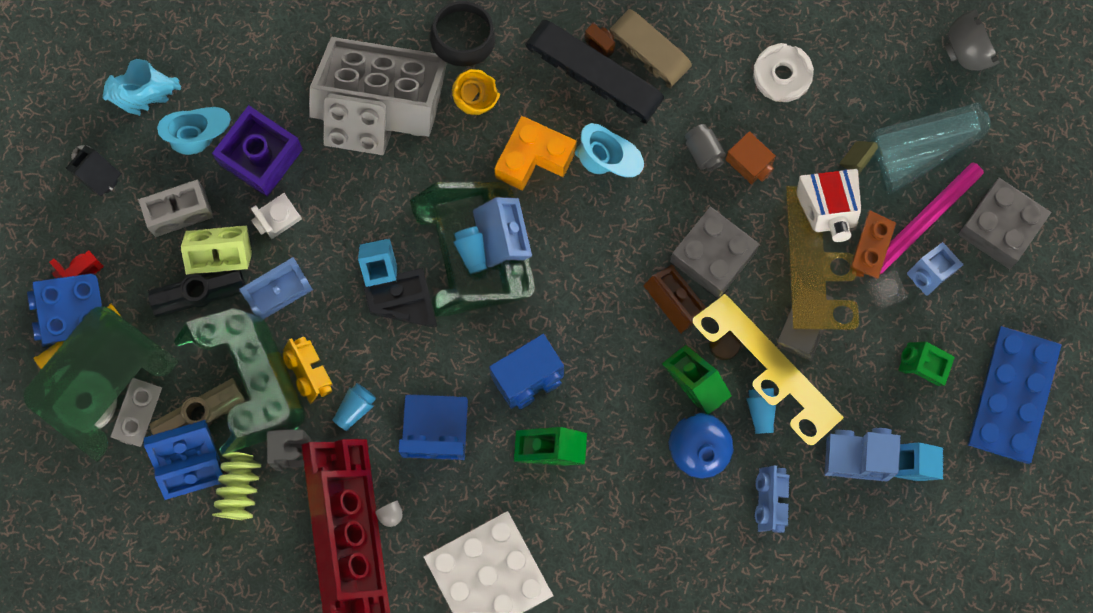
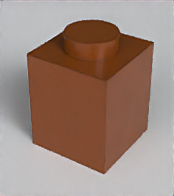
M749 131L728 151L726 161L752 185L757 179L763 182L773 172L774 168L772 165L776 156Z

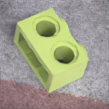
M247 225L186 231L181 244L186 275L248 269L252 250Z

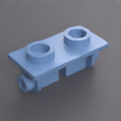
M775 465L759 468V474L756 478L759 504L755 510L758 532L772 530V532L784 533L785 527L788 526V504L778 503V497L789 498L790 475L786 474V468H777Z

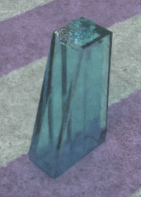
M980 102L874 130L870 140L878 144L875 156L888 195L902 189L981 141L986 136L990 128V118L988 113L982 110Z

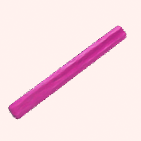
M970 163L890 242L880 274L897 260L983 175V169L978 164Z

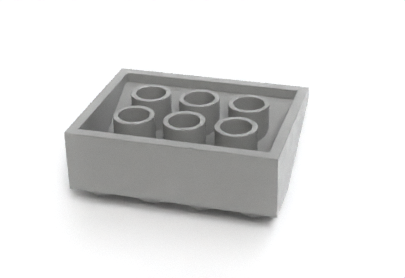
M331 37L310 85L309 117L324 121V99L327 94L380 101L386 105V131L429 137L436 117L447 62L439 58L436 53Z

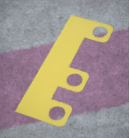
M726 294L693 318L695 327L709 341L715 342L728 331H731L766 367L767 370L753 381V387L769 404H778L790 393L805 408L791 420L790 425L808 445L816 444L844 418ZM704 317L713 318L719 325V331L715 334L706 332L701 325V320ZM763 380H771L778 386L779 394L776 397H770L763 392L761 388ZM802 419L810 420L817 429L815 436L808 437L800 431L799 422Z

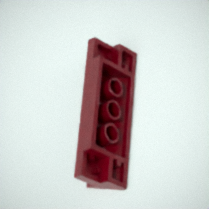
M341 439L335 442H308L302 444L323 613H390L378 518L375 514L376 503L367 439Z

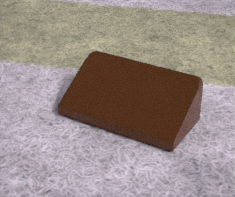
M673 265L654 274L644 284V288L681 334L694 325L693 318L706 308Z

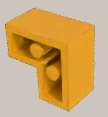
M521 115L494 168L495 177L522 191L536 165L564 177L575 155L577 141Z

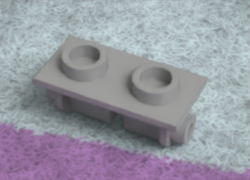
M132 378L111 438L120 440V442L128 445L141 447L162 387Z

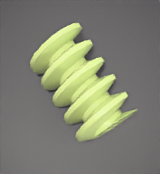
M223 452L222 456L230 460V462L221 463L220 469L228 474L219 476L218 481L226 485V487L217 488L216 494L224 499L214 501V507L222 512L212 514V516L235 520L253 518V514L246 511L245 507L255 505L253 500L247 498V494L257 493V489L250 486L249 482L259 480V476L253 474L251 469L260 468L261 464L253 460V455L239 452Z

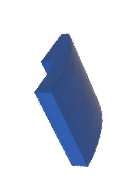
M206 420L144 437V447L154 467L155 479L165 500L221 484L218 481V477L224 475V472L220 469V458Z

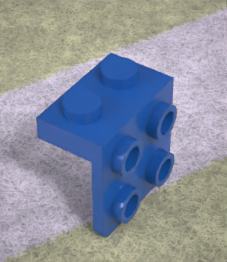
M85 274L32 282L33 291L27 292L30 310L36 309L38 322H32L35 341L41 340L42 347L52 346L55 342L101 336L105 333V321L96 275Z

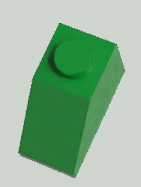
M687 345L662 363L692 402L706 414H710L732 397L718 370Z
M563 427L516 430L514 462L563 466L585 464L587 433Z

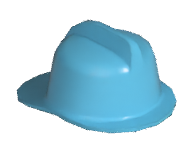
M219 107L179 111L162 118L159 121L157 130L158 135L163 140L169 142L173 150L181 154L192 155L202 152L210 145L213 138L222 134L229 127L231 118L225 109Z
M590 123L582 129L581 143L576 148L575 155L588 171L594 174H604L610 171L622 177H635L641 173L644 168V160L641 152L631 142L610 132L599 124Z

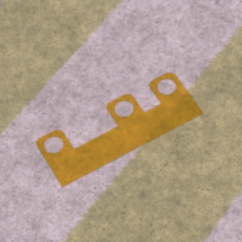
M787 186L793 329L854 330L859 326L857 303L852 300H826L825 281H853L856 278V269L851 267L854 256L851 253L824 252L823 232H816L812 229L797 197L796 191L798 186ZM836 258H843L850 264V271L843 276L836 275L831 271L830 263ZM836 307H849L853 312V319L847 324L838 323L833 317V311Z

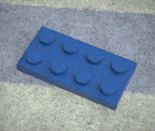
M1003 326L999 327L968 446L1027 464L1032 462L1062 344Z

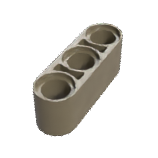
M628 9L608 30L614 36V39H617L622 44L621 48L634 59L639 58L645 64L643 67L656 78L661 77L667 83L665 86L671 88L692 67L691 61L681 50L631 9Z

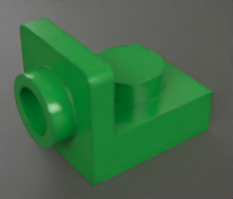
M926 341L909 342L901 354V364L898 370L902 373H914L937 386H945L955 357Z

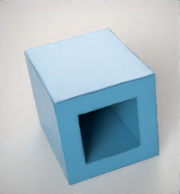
M390 238L361 244L358 261L365 286L396 281L397 263Z
M924 443L900 444L899 472L894 477L913 481L943 479V447Z

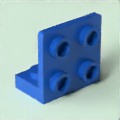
M406 395L403 440L399 439V453L401 457L465 460L468 399L466 397Z

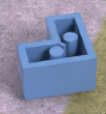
M873 428L872 432H867L863 437L854 436V431L835 430V434H830L826 441L824 475L889 481L899 472L901 435L891 434L892 430L887 428Z

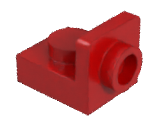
M89 250L85 254L76 256L67 269L55 258L49 262L56 269L51 273L55 279L85 274L95 275L104 267Z

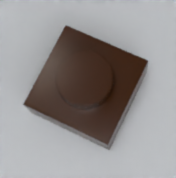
M592 23L585 30V42L607 58L615 52L614 36L606 28H599L596 24Z

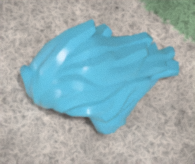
M135 59L130 61L124 75H119L115 78L112 75L109 76L105 81L102 98L105 101L109 100L128 113L140 116V109L148 111V104L166 103L169 100L167 95H172L173 90H181V85L177 77L168 78L155 70L147 60Z

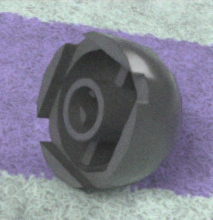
M976 8L961 15L952 23L948 32L950 43L945 45L951 61L958 60L963 68L970 71H981L1000 64L997 56L992 57L996 55V52L981 18L974 20L975 17L979 16Z

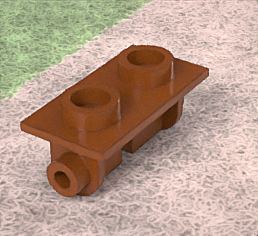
M871 210L868 212L851 264L853 275L864 277V274H867L876 279L879 278L896 222Z

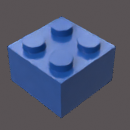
M544 334L489 367L491 378L510 409L516 406L519 409L525 408L535 401V394L543 389L546 393L551 392L562 384L560 379L564 377V365Z

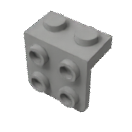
M327 94L324 99V146L384 155L391 136V131H386V105L380 101Z

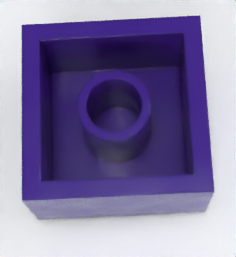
M248 105L212 152V155L221 167L268 197L302 152L303 148L296 136Z

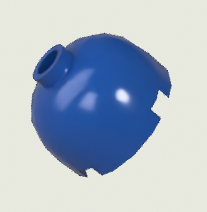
M698 413L695 414L696 416L680 420L671 431L668 442L671 457L677 467L687 475L700 479L714 477L724 471L731 462L734 451L732 436L725 424L715 416Z

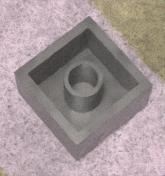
M998 178L958 235L1010 270L1018 262L1052 212L1001 178Z
M710 206L674 250L670 262L719 299L755 255L760 244Z

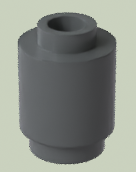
M706 124L696 126L685 134L686 146L700 170L707 169L710 172L719 168L724 163L722 159L726 156V153L713 130L708 129Z

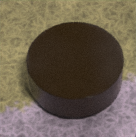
M728 331L715 342L709 341L710 352L720 360L732 359L737 355L741 346V341L731 331Z

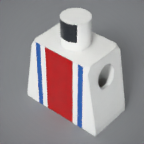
M850 169L800 176L796 195L812 229L816 232L831 231L832 239L835 242L848 240L851 237L849 228L857 226L861 213L858 170Z

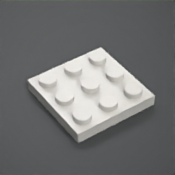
M508 511L424 556L453 613H524L553 597L550 588Z

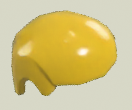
M469 69L459 74L452 86L453 100L456 106L466 114L481 115L488 112L495 106L500 97V93L496 89L495 79L481 70ZM478 92H479V97H478V99L475 100V101H473V99L476 97V95H477Z

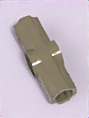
M232 378L199 397L187 399L181 407L150 423L149 426L153 435L202 420H206L209 427L216 419L247 402L239 386ZM196 407H204V416L200 420H192V411Z

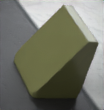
M856 141L839 164L847 170L857 169L859 176L877 151L878 144L875 142Z

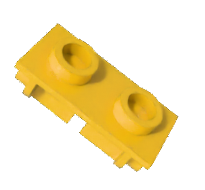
M305 337L298 338L295 341L292 338L289 339L283 349L284 363L288 369H293L297 377L296 385L298 391L303 397L306 396L311 404L319 393L321 397L330 394L333 384L323 365L312 369L311 365L320 361L310 340L307 341Z

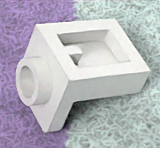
M285 193L260 209L256 205L251 208L256 216L251 220L261 235L267 232L271 239L302 220Z

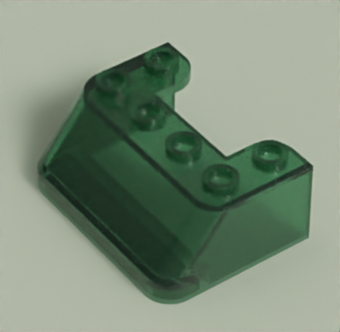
M229 309L185 323L174 340L176 347L193 342L202 349H212L226 344L250 398V401L235 405L227 415V424L232 435L220 448L222 455L266 441L267 431L297 430L301 426L306 416L305 409L264 319L240 309Z

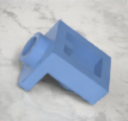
M942 242L923 256L907 272V275L928 296L941 283L957 272L963 266V263Z

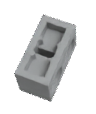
M198 179L138 199L146 226L155 237L214 218L206 192Z

